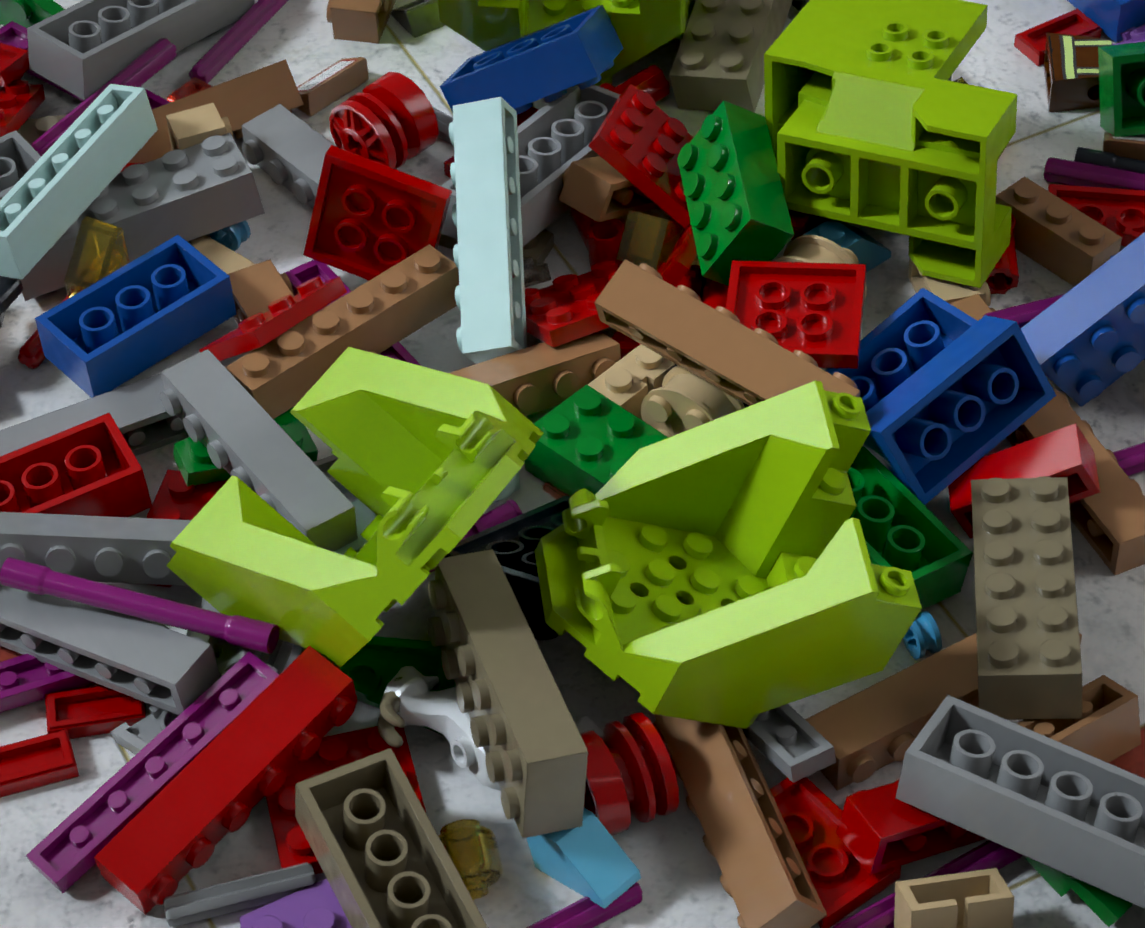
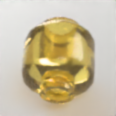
M474 819L458 820L446 824L441 828L439 838L473 900L486 896L489 893L488 887L495 884L503 873L495 834L491 829L481 826L480 822Z

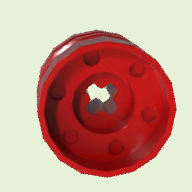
M397 72L386 73L363 88L362 92L356 93L333 108L329 118L331 134L338 148L394 169L404 165L406 159L417 156L433 145L439 134L436 114L424 92L411 79Z
M635 712L625 716L622 723L619 721L606 723L603 730L604 741L593 730L580 733L588 750L584 808L595 814L611 836L629 829L631 824L630 812L638 821L647 823L654 820L656 813L665 816L677 810L679 806V788L669 753L659 732L651 720L642 712Z

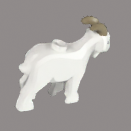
M413 666L401 668L388 683L380 702V715L377 727L382 739L391 747L400 748L403 745V739L396 732L395 726L404 728L407 725L427 726L444 735L450 743L453 759L460 768L468 767L482 785L501 791L499 783H492L488 777L485 762L486 753L483 747L477 748L473 742L470 728L471 719L468 712L461 713L458 707L456 686L441 691H430L439 683L437 676H424ZM588 715L576 724L579 733L593 730L604 741L602 731Z

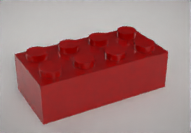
M110 412L0 457V512L129 517L153 507L143 469Z

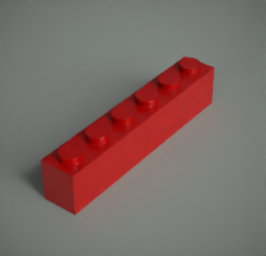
M309 645L94 856L102 877L145 915L155 905H162L166 897L173 896L178 888V882L192 868L197 869L209 860L214 852L215 845L228 832H235L245 824L250 816L251 809L264 796L269 797L280 789L286 779V774L300 760L306 761L314 755L321 744V739L334 726L339 727L348 721L358 703L353 680Z

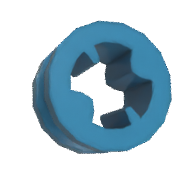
M245 220L212 232L210 236L213 240L236 251L241 243L250 237L251 232Z
M922 611L917 615L916 620H914L903 638L908 652L914 659L923 658L927 650L935 654L942 649L939 628L928 611Z

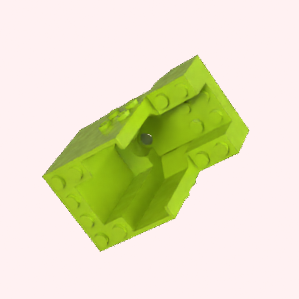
M962 0L808 1L764 53L765 117L789 210L908 235V256L923 276L977 288L982 287L1010 244L1012 207L996 204L997 160L1016 132L1017 94L948 81V79L985 31L988 5Z

